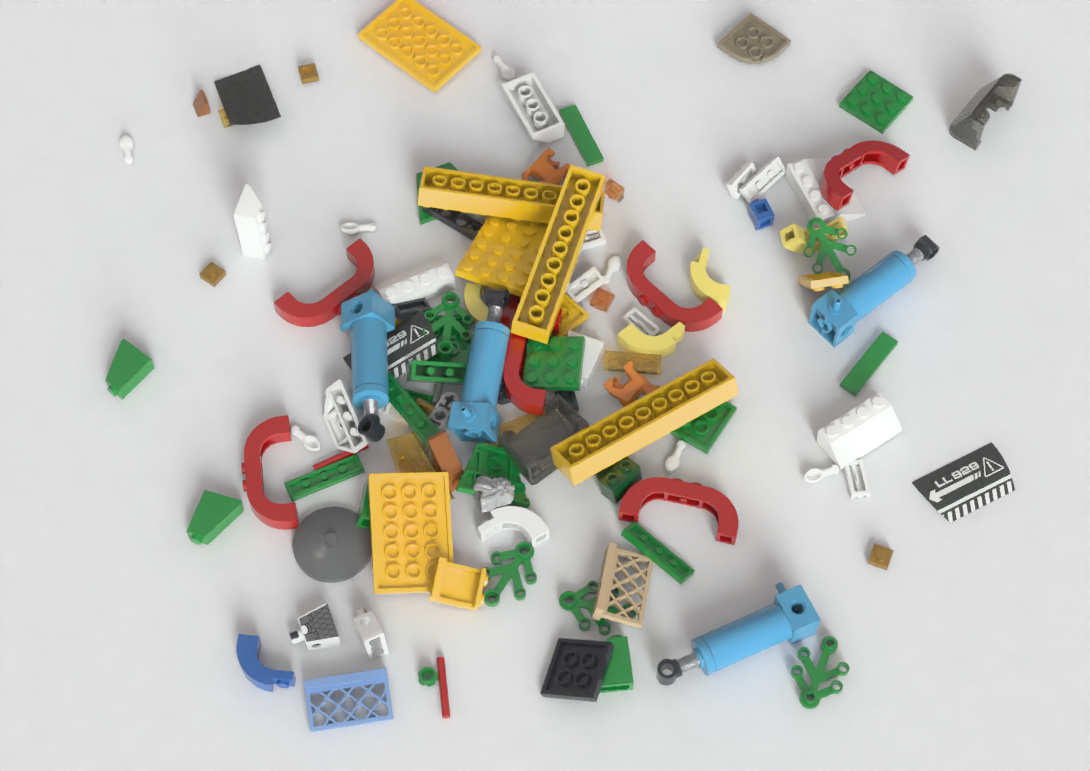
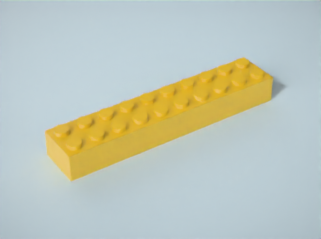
M570 165L514 316L511 333L544 344L548 343L603 191L605 175Z
M424 166L419 187L418 205L549 224L563 186ZM604 191L601 193L588 229L590 231H600L605 199Z
M713 358L550 447L554 465L573 485H576L738 395L736 379Z

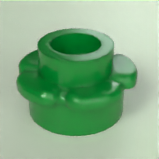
M424 667L418 673V681L423 686L431 687L438 680V673L432 667Z

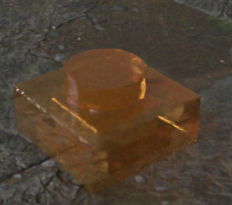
M609 179L605 185V194L610 199L620 203L624 198V187Z
M597 288L590 301V306L607 313L615 298V294Z

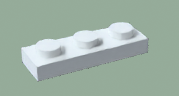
M779 157L772 158L739 189L748 204L757 200L786 173L787 169Z

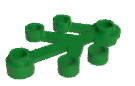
M818 217L810 219L807 224L810 237L807 247L803 250L804 256L809 258L814 255L813 247L817 237L821 242L816 263L812 266L813 272L820 274L823 271V262L827 253L835 270L838 273L845 272L849 281L851 277L850 271L843 268L833 249L853 256L857 251L856 247L830 241L824 234L836 235L838 239L842 240L847 237V230L826 226L825 222ZM814 223H818L820 225L819 230L813 229ZM841 230L845 232V236L842 238L838 235V232ZM848 247H853L854 253L849 254L847 252ZM807 248L812 249V254L810 256L806 255L805 250ZM815 265H820L821 271L816 272L814 270Z
M448 292L443 295L441 304L432 310H427L424 314V317L430 323H433L431 324L433 332L444 326L443 339L438 344V354L444 358L449 357L453 353V344L450 342L452 327L460 335L461 342L469 343L471 341V332L463 326H472L473 316L467 314L459 305L460 299L454 292ZM446 310L445 316L434 322L436 315ZM453 310L462 318V325L453 317ZM424 327L422 330L424 335H426V333L424 332L426 327Z
M520 542L514 550L495 551L491 554V562L494 565H500L505 559L514 558L511 564L492 568L484 567L486 572H489L488 580L492 576L503 574L495 588L489 589L484 593V602L487 606L495 607L499 604L500 594L511 578L515 588V599L519 601L525 599L526 590L522 586L518 570L522 562L526 571L525 582L529 585L536 583L537 575L533 571L530 560L534 556V547L530 543ZM526 550L528 553L521 554V551ZM495 556H499V557H500V559L497 560V561L494 560L493 558H494ZM531 575L534 579L528 580L527 577ZM521 591L524 594L522 596H518L516 593ZM493 597L496 600L494 602H490L488 599Z
M590 581L587 586L575 593L566 591L559 597L560 607L573 613L579 622L578 626L581 631H588L591 627V621L584 617L579 608L587 609L592 616L596 596L590 600H583L582 598L588 594H597L598 582ZM594 585L597 588L595 590H591L589 587ZM615 588L614 590H616V593L613 595L615 598H617L619 595V589ZM570 599L573 603L567 604L565 601ZM629 603L622 606L624 610L631 607ZM611 605L608 607L607 612L619 613L616 606ZM632 610L630 611L632 613L630 618L635 619L637 614ZM602 617L599 621L594 619L598 625L599 633L603 636L608 635L611 631L610 624L605 622ZM587 622L588 626L583 627L581 623ZM606 626L608 627V630L603 631L601 630V627Z
M827 636L823 638L820 646L822 654L816 669L809 657L810 650L806 647H801L798 650L797 657L802 661L812 680L810 687H808L802 676L804 670L800 665L793 666L790 674L796 680L801 690L799 696L800 704L807 709L816 708L819 705L820 699L832 694H839L843 689L842 682L834 680L829 687L817 691L820 683L838 676H846L850 669L846 662H840L836 668L824 672L830 654L835 653L838 647V642L834 637ZM826 642H832L833 646H828ZM800 652H806L807 656H801ZM839 667H845L846 671L842 672ZM799 670L801 674L796 675L793 671ZM833 685H838L840 689L835 690ZM811 695L814 699L810 701L806 696Z

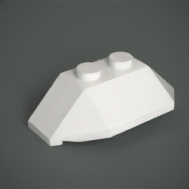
M339 379L326 389L325 395L327 396L324 403L323 418L336 449L356 453L370 443L369 439L358 432V424L364 417V409H360L353 404L352 389L342 379Z

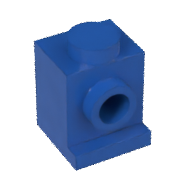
M766 198L749 203L748 213L755 225L756 231L773 225L775 215Z

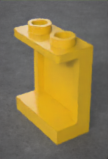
M439 557L435 564L428 600L476 611L484 602L485 595L482 594L483 586L486 587L488 582L486 568L476 569L447 562L446 558Z

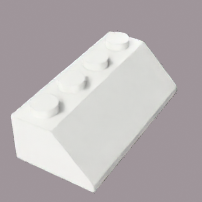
M534 72L501 84L532 139L549 143L564 137L565 124Z
M245 184L234 212L243 255L265 260L266 254L270 253L272 246L269 242L267 222L264 219L265 212H263L262 205L250 185Z
M442 259L372 285L375 293L391 305L421 298L429 300L456 289L455 277L447 262Z
M877 393L818 430L816 443L841 470L848 463L859 459L900 433L902 428L892 405L880 393Z

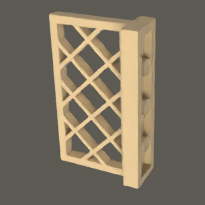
M609 542L604 554L592 619L599 621L602 617L641 628L653 561L647 556L619 549L616 543ZM618 555L626 557L629 562L622 565L618 560ZM644 562L648 566L641 571L636 563ZM631 565L637 572L632 576L625 570V568ZM619 571L626 578L620 582L614 576ZM639 576L644 582V585L640 587L633 581V579ZM627 582H629L634 589L628 593L622 586ZM618 588L622 596L615 598L611 590ZM636 593L641 598V602L637 604L630 597ZM624 599H626L631 606L625 610L619 604V602ZM614 604L619 613L607 612L608 607ZM634 610L638 615V620L631 619L627 613Z

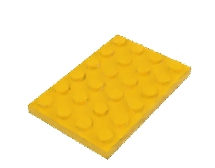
M396 0L358 33V39L434 93L481 52L480 45L415 0Z
M488 216L456 268L455 276L492 288H505L509 290L510 294L522 297L548 224Z
M448 472L368 474L374 594L430 592L437 559L442 557L446 558L447 562L454 563Z

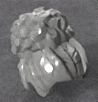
M479 476L476 478V483L473 486V490H476L473 500L480 501V511L482 513L493 511L496 507L506 506L513 501L515 487L511 485L507 478L491 479L488 476Z

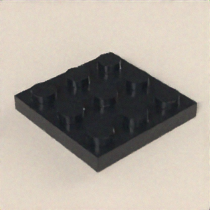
M558 638L540 694L548 698L597 702L614 644L608 641Z

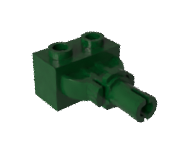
M628 457L594 474L600 485L601 494L614 504H617L634 484L642 480L640 465Z

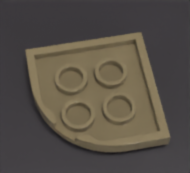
M750 13L718 42L717 47L739 62L760 64L778 57L790 46L791 40Z

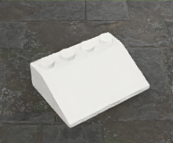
M831 158L802 159L787 164L785 177L809 220L818 217L826 225L839 217L844 218L846 223L866 216L854 192L849 204L839 211L831 207L822 197L819 183L824 168ZM844 176L843 178H841V180H842L847 186L850 187V185H849V183L847 182L845 176ZM818 223L813 224V228L820 227Z

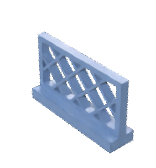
M386 668L303 681L310 732L394 719ZM384 683L385 692L381 697L371 692L376 684ZM357 687H361L366 691L360 701L350 695ZM338 690L345 694L339 704L329 698L334 691ZM319 693L325 699L319 707H316L311 703L310 695ZM368 694L378 700L372 709H369L362 703ZM348 697L357 703L351 713L341 707ZM327 700L337 706L330 716L320 710ZM381 702L388 707L389 715L379 716L374 710ZM359 706L369 711L364 719H358L353 715ZM312 707H313L314 709H316V711H315L313 714H312ZM339 709L348 715L345 721L340 723L332 719ZM318 712L328 718L323 725L314 727L313 719Z

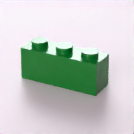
M411 360L407 362L406 381L463 385L467 364Z

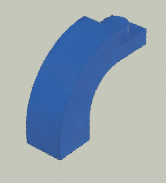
M238 635L236 646L237 658L245 677L253 685L268 692H273L274 685L280 688L295 687L296 677L294 672L269 669L260 663L259 654L262 643L259 636Z

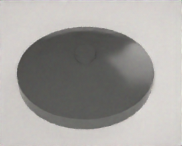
M326 507L312 512L298 525L293 537V553L298 566L306 575L320 582L337 583L356 576L365 568L372 555L371 530L356 526L358 517L356 512L343 507Z

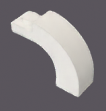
M517 506L500 507L490 511L491 520H485L477 527L478 537L481 541L503 530H516L522 533L533 547L549 538V528L545 522L534 512Z

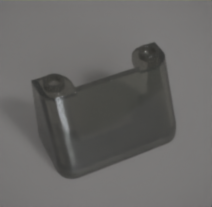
M1004 74L979 89L953 120L949 127V134L976 151L981 144L980 139L984 127L990 118V113L987 109L990 108L997 112L999 108L1004 107L1009 111L1014 104L1022 79L1013 74Z
M559 394L547 400L545 403V414L517 434L513 430L504 431L498 437L500 446L530 485H536L558 469L554 465L550 447L589 427V423Z

